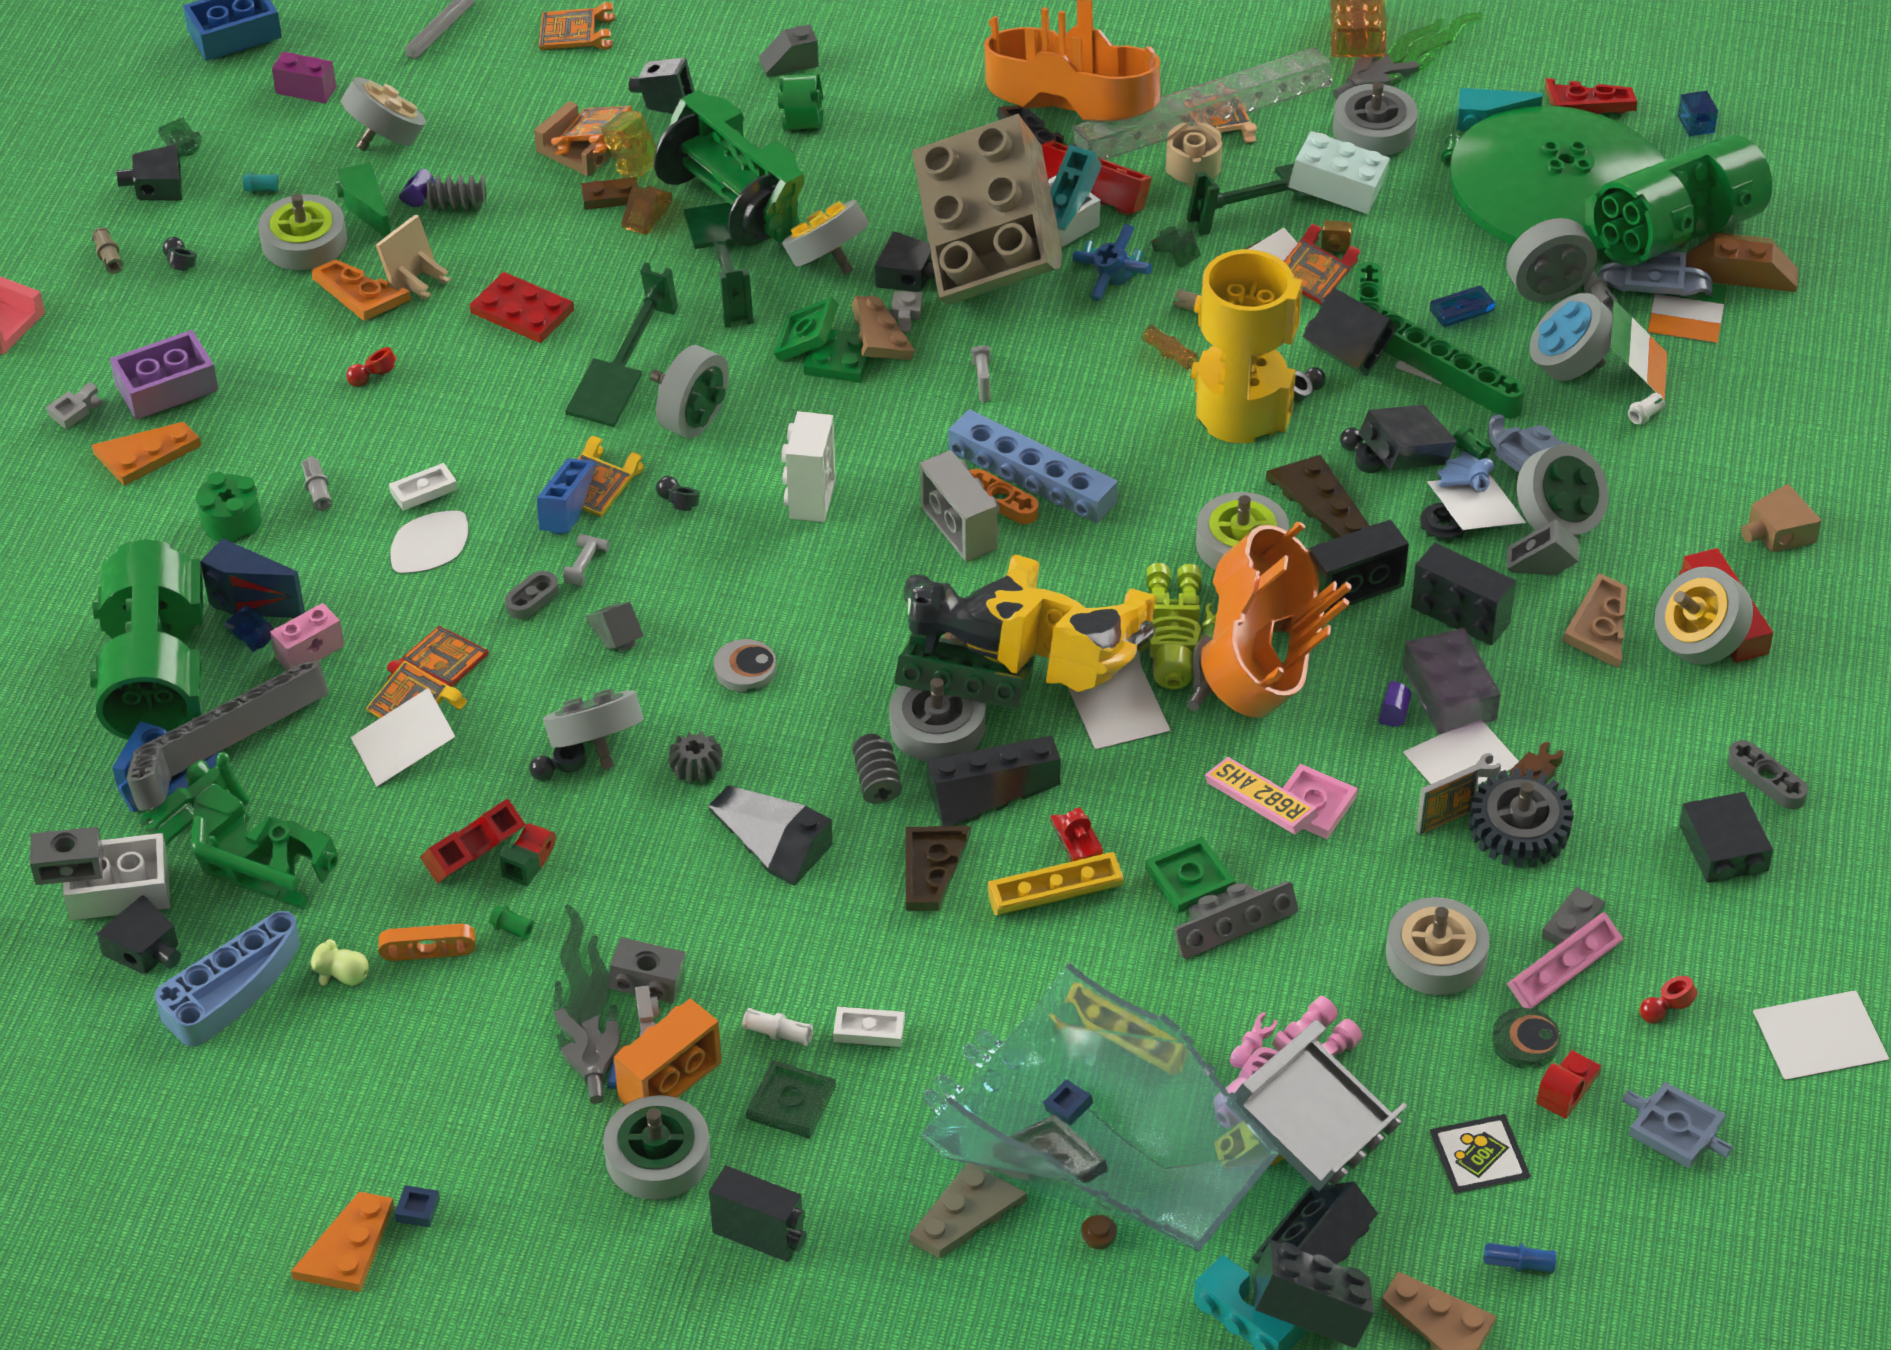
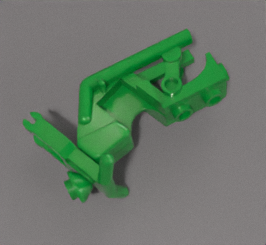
M226 752L218 753L216 765L212 769L204 760H198L195 764H191L185 776L188 788H177L166 797L161 805L153 808L141 817V826L143 827L148 824L145 828L146 832H152L151 834L163 833L166 846L192 824L191 849L204 873L302 910L307 906L308 897L306 894L296 891L300 880L295 876V864L299 861L300 855L311 860L319 882L322 883L325 882L328 874L334 870L338 862V852L329 835L322 831L313 832L305 829L294 821H283L268 816L249 832L246 828V823H248L250 817L244 807L249 803V797L236 779L229 764V755ZM186 805L180 812H178L174 817H172L169 821H167L163 826L160 827L162 823H164L168 818H170L179 809Z

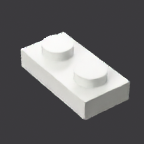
M444 463L389 484L390 493L402 511L458 490L457 481Z
M837 1007L833 1041L901 1047L905 1012Z

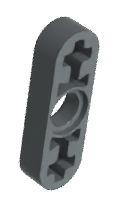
M1736 741L1730 746L1727 761L1734 771L1784 808L1798 809L1805 804L1808 786L1802 779L1749 741ZM1770 771L1776 777L1767 779L1762 777L1759 772Z

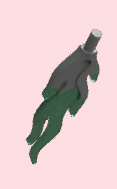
M566 905L564 907L571 921V929L562 947L560 961L570 984V998L566 1007L563 1004L562 984L560 981L555 982L553 1009L554 1017L559 1027L572 1042L562 1033L557 1035V1042L565 1060L582 1076L585 1084L588 1083L590 1102L599 1104L604 1100L602 1081H604L606 1071L612 1064L613 1056H616L620 1045L617 1023L618 1008L616 1004L610 1006L607 1013L606 1030L601 1034L599 1024L611 990L608 988L609 973L597 950L598 937L596 935L591 937L587 946L590 966L592 968L590 977L584 971L580 961L584 926L576 910L570 905Z

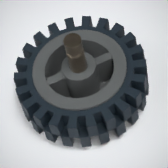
M1520 768L1512 769L1511 777L1508 776L1506 770L1500 771L1498 779L1496 777H1487V782H1482L1478 786V792L1475 791L1469 816V830L1473 831L1472 839L1474 842L1480 841L1478 848L1482 852L1490 848L1489 857L1495 860L1501 854L1503 855L1501 864L1508 866L1510 858L1516 859L1515 867L1523 868L1524 860H1528L1530 867H1537L1539 858L1544 865L1550 862L1551 855L1556 858L1560 855L1561 849H1565L1574 818L1573 804L1571 799L1566 800L1568 793L1564 788L1558 791L1559 783L1553 779L1548 785L1546 784L1547 775L1543 773L1540 774L1537 780L1533 778L1534 770L1527 769L1525 777L1520 776Z

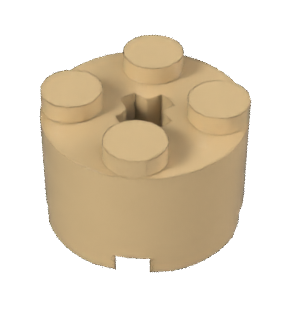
M1189 122L1179 124L1169 131L1167 137L1166 173L1176 180L1186 183L1191 188H1193L1197 173L1206 172L1211 179H1214L1221 172L1222 136L1215 127L1198 122V126H1188Z

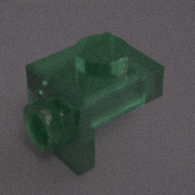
M183 116L159 127L158 133L166 145H177L179 157L183 155L190 156L200 148L202 134L200 131L194 133Z
M1168 227L1160 231V236L1150 241L1154 252H1171L1177 267H1184L1201 255L1193 231L1189 229Z

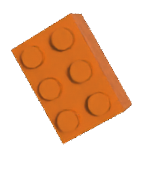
M690 998L681 1006L674 1007L655 1026L648 1027L642 1036L633 1043L622 1047L614 1057L618 1099L626 1105L636 1099L648 1096L661 1095L678 1098L722 1063L719 1021Z

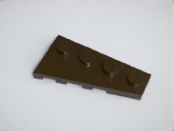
M1321 455L1266 471V480L1272 486L1277 484L1287 499L1290 501L1294 499L1300 504L1302 512L1309 518H1316L1321 523V528L1333 539L1370 527Z

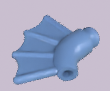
M1463 451L1459 457L1446 460V467L1437 472V475L1441 478V481L1438 483L1439 487L1470 484L1472 488L1483 492L1490 485L1488 474L1493 471L1494 464L1489 458L1479 460L1470 453Z

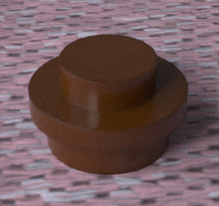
M1094 1215L1083 1222L1081 1235L1091 1248L1105 1249L1115 1240L1117 1227L1109 1217Z

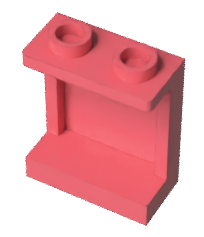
M0 277V354L4 355L43 316L45 310L40 291Z

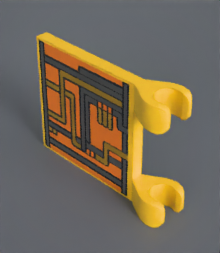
M591 436L582 454L578 457L581 460L596 461V469L582 510L602 518L631 479L643 471L644 464L640 462L643 458L642 455L635 452L628 456L623 469L598 459L604 452V448L599 446L602 443V439Z
M404 661L366 707V710L380 719L427 688L430 689L438 705L444 699L456 709L461 710L468 701L462 697V693L458 689L442 683Z

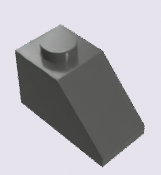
M810 24L783 30L759 56V61L767 77L819 66L818 40Z
M1556 520L1507 547V570L1513 573L1556 575L1579 562V540Z
M631 602L613 604L586 615L587 621L607 649L618 648L619 652L636 646L635 640L644 637Z

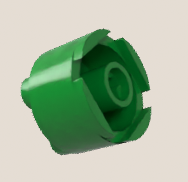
M818 73L780 76L781 92H778L777 98L779 109H784L785 115H782L783 130L794 131L824 127L825 109H822L824 95L820 75Z
M215 472L208 476L207 481L197 491L196 503L202 529L206 531L207 536L212 540L219 542L224 538L230 542L240 541V536L247 533L251 536L259 529L262 515L257 489L251 477Z

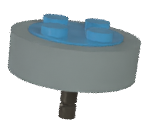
M1579 293L1562 300L1550 309L1537 325L1530 341L1531 358L1551 378L1559 381L1577 378L1594 366L1602 368L1606 363V359L1603 357L1611 347L1613 313L1596 296L1590 293Z

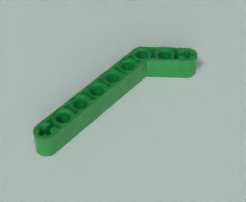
M1364 262L1357 267L1355 299L1388 317L1398 327L1384 352L1434 378L1497 415L1501 414L1504 418L1508 419L1520 416L1525 387L1520 381L1382 306V268L1373 262Z

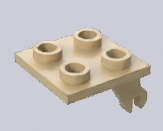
M418 215L411 217L376 244L390 286L396 290L406 288L426 300L431 296V293L425 292L429 287L417 278L419 274L424 272L436 278L442 284H447L451 280L449 277H445L448 271L435 262Z

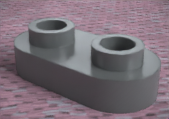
M538 571L530 575L506 595L505 605L507 613L517 619L532 616L558 594L557 577L549 571Z

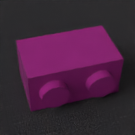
M282 51L272 66L276 94L326 104L337 87L333 61Z

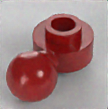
M390 347L382 348L369 356L364 365H351L347 369L346 379L354 387L363 386L368 382L370 374L379 373L384 375L390 372L395 367L394 363L397 357Z
M1677 976L1668 980L1661 988V997H1648L1642 1001L1639 1008L1641 1018L1647 1023L1656 1024L1665 1018L1668 1008L1684 1009L1689 1007L1698 994L1692 979L1688 976Z

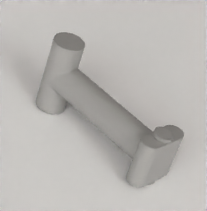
M980 345L971 349L972 364L976 365L979 400L988 402L991 399L990 374L988 370V364L991 363V353L989 346Z
M580 534L577 539V545L584 548L573 567H564L562 575L564 583L582 587L585 581L584 570L596 550L608 552L610 547L609 540Z

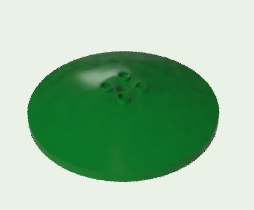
M1529 106L1491 115L1466 131L1454 148L1450 163L1449 179L1453 195L1459 206L1473 222L1494 237L1513 245L1524 232L1541 222L1558 218L1570 219L1583 227L1594 244L1597 258L1607 256L1604 253L1606 247L1599 236L1594 237L1592 228L1585 226V199L1593 196L1605 183L1666 160L1658 149L1638 132L1603 115L1569 107Z

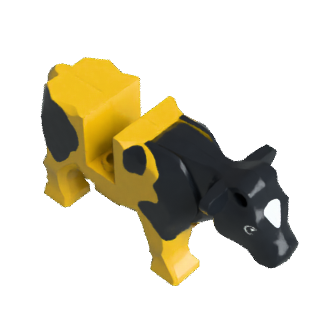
M1016 554L1010 559L1008 573L1003 578L972 592L966 598L960 597L949 583L934 582L924 575L910 576L906 580L903 598L908 605L907 622H909V631L917 635H926L925 653L933 655L942 635L951 633L964 641L967 648L987 661L1003 664L1012 673H1017L1031 657L1037 654L1049 658L1046 683L1064 684L1076 692L1088 691L1113 678L1116 672L1133 659L1136 651L1153 638L1155 626L1152 620L1156 597L1153 594L1131 588L1125 595L1124 604L1100 608H1085L1079 602L1063 594L1046 589H1037L1039 562Z

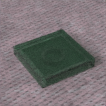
M772 1060L746 1110V1119L810 1139L836 1088V1079Z

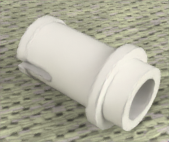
M1653 393L1641 402L1632 403L1628 410V417L1634 424H1645L1652 415L1665 408V401L1662 400L1655 404L1654 402L1662 398V396L1658 393Z

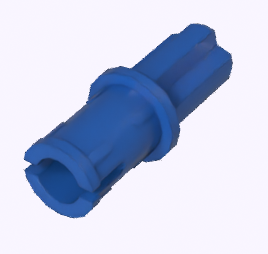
M1487 1243L1484 1247L1483 1260L1484 1263L1489 1265L1516 1268L1517 1272H1521L1522 1269L1554 1273L1556 1251L1526 1248L1523 1243H1520L1519 1247Z

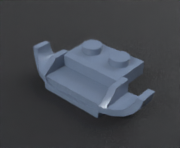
M1668 251L1633 266L1612 262L1601 267L1597 273V276L1604 278L1608 285L1623 292L1635 291L1687 296L1703 291L1706 295H1712V278L1700 269L1685 267L1686 253Z
M1498 414L1490 417L1488 432L1491 443L1497 449L1495 455L1518 472H1520L1523 464L1533 454L1556 445L1569 444L1555 437L1547 427L1538 425L1523 430L1518 427L1505 430L1504 416Z

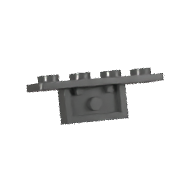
M1285 881L1259 892L1247 884L1238 883L1229 886L1227 891L1216 896L1208 895L1200 898L1198 903L1188 907L1191 921L1174 928L1180 956L1187 959L1297 913L1298 905L1293 884Z

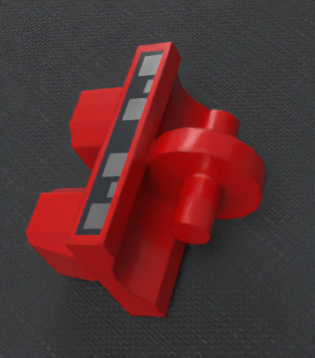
M1081 807L1075 808L1064 815L1055 814L1050 816V823L1071 862L1103 854V848L1091 827V821L1084 814Z

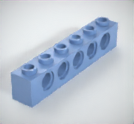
M970 409L948 429L949 451L952 450L956 456L991 471L1032 493H1036L1056 505L1073 511L1081 517L1098 523L1117 503V480Z

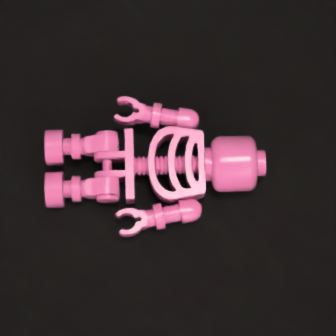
M1319 996L1309 1005L1308 1011L1302 1016L1301 1020L1291 1022L1283 1032L1280 1030L1275 1035L1272 1045L1277 1050L1261 1047L1263 1045L1262 1041L1273 1034L1277 1020L1273 1021L1272 1026H1265L1261 1029V1022L1264 1021L1266 1014L1263 1012L1258 1015L1252 1031L1246 1032L1242 1037L1243 1043L1237 1046L1231 1054V1065L1242 1069L1239 1077L1217 1096V1115L1222 1123L1229 1127H1236L1244 1121L1227 1103L1244 1081L1316 1019L1326 1028L1335 1021L1338 1011L1328 998ZM1344 1019L1333 1029V1033L1327 1038V1042L1321 1045L1334 1057L1336 1054H1341L1346 1048L1351 1052L1361 1042L1363 1034L1355 1022L1350 1019Z

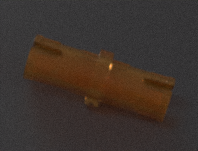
M1154 325L1147 327L1143 333L1142 340L1155 347L1164 358H1171L1187 370L1192 369L1193 363L1199 359V355L1181 344L1177 337H1170Z

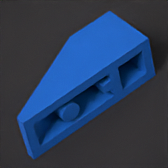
M567 458L537 496L539 530L550 531L552 534L569 533L579 519L596 469V461Z

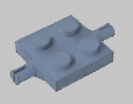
M1666 1082L1663 1083L1657 1093L1647 1099L1632 1092L1630 1089L1627 1090L1622 1099V1103L1640 1111L1639 1116L1630 1127L1629 1136L1689 1169L1700 1154L1708 1149L1723 1156L1725 1159L1730 1156L1733 1150V1145L1715 1137L1718 1130L1724 1124L1726 1114Z

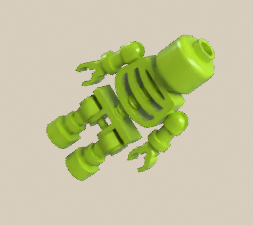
M1154 563L1146 570V584L1149 591L1156 597L1152 620L1155 626V633L1153 638L1137 651H1145L1148 647L1150 657L1153 658L1154 680L1158 685L1166 689L1176 690L1186 687L1192 682L1194 648L1204 635H1208L1213 639L1217 613L1213 616V612H1211L1212 605L1210 603L1207 604L1205 621L1202 624V628L1200 627L1199 595H1196L1202 582L1200 567L1195 564H1184L1178 568L1177 585L1181 593H1179L1178 599H1169V593L1166 592L1170 587L1171 570L1166 564Z

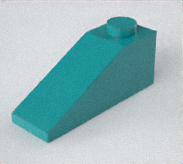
M1460 88L1457 108V130L1468 131L1481 120L1506 110L1542 106L1543 93Z
M1069 144L1050 190L1057 227L1060 230H1066L1093 188L1102 166L1096 152Z

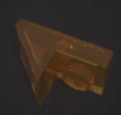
M633 186L622 219V228L647 235L673 202L672 193L651 186H646L645 189Z

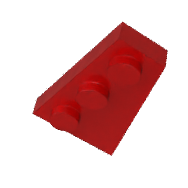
M1545 78V90L1551 106L1575 108L1596 114L1606 112L1623 114L1627 111H1637V99L1632 87L1598 84L1594 88H1588L1580 85L1578 81H1570L1569 85L1555 84V79Z

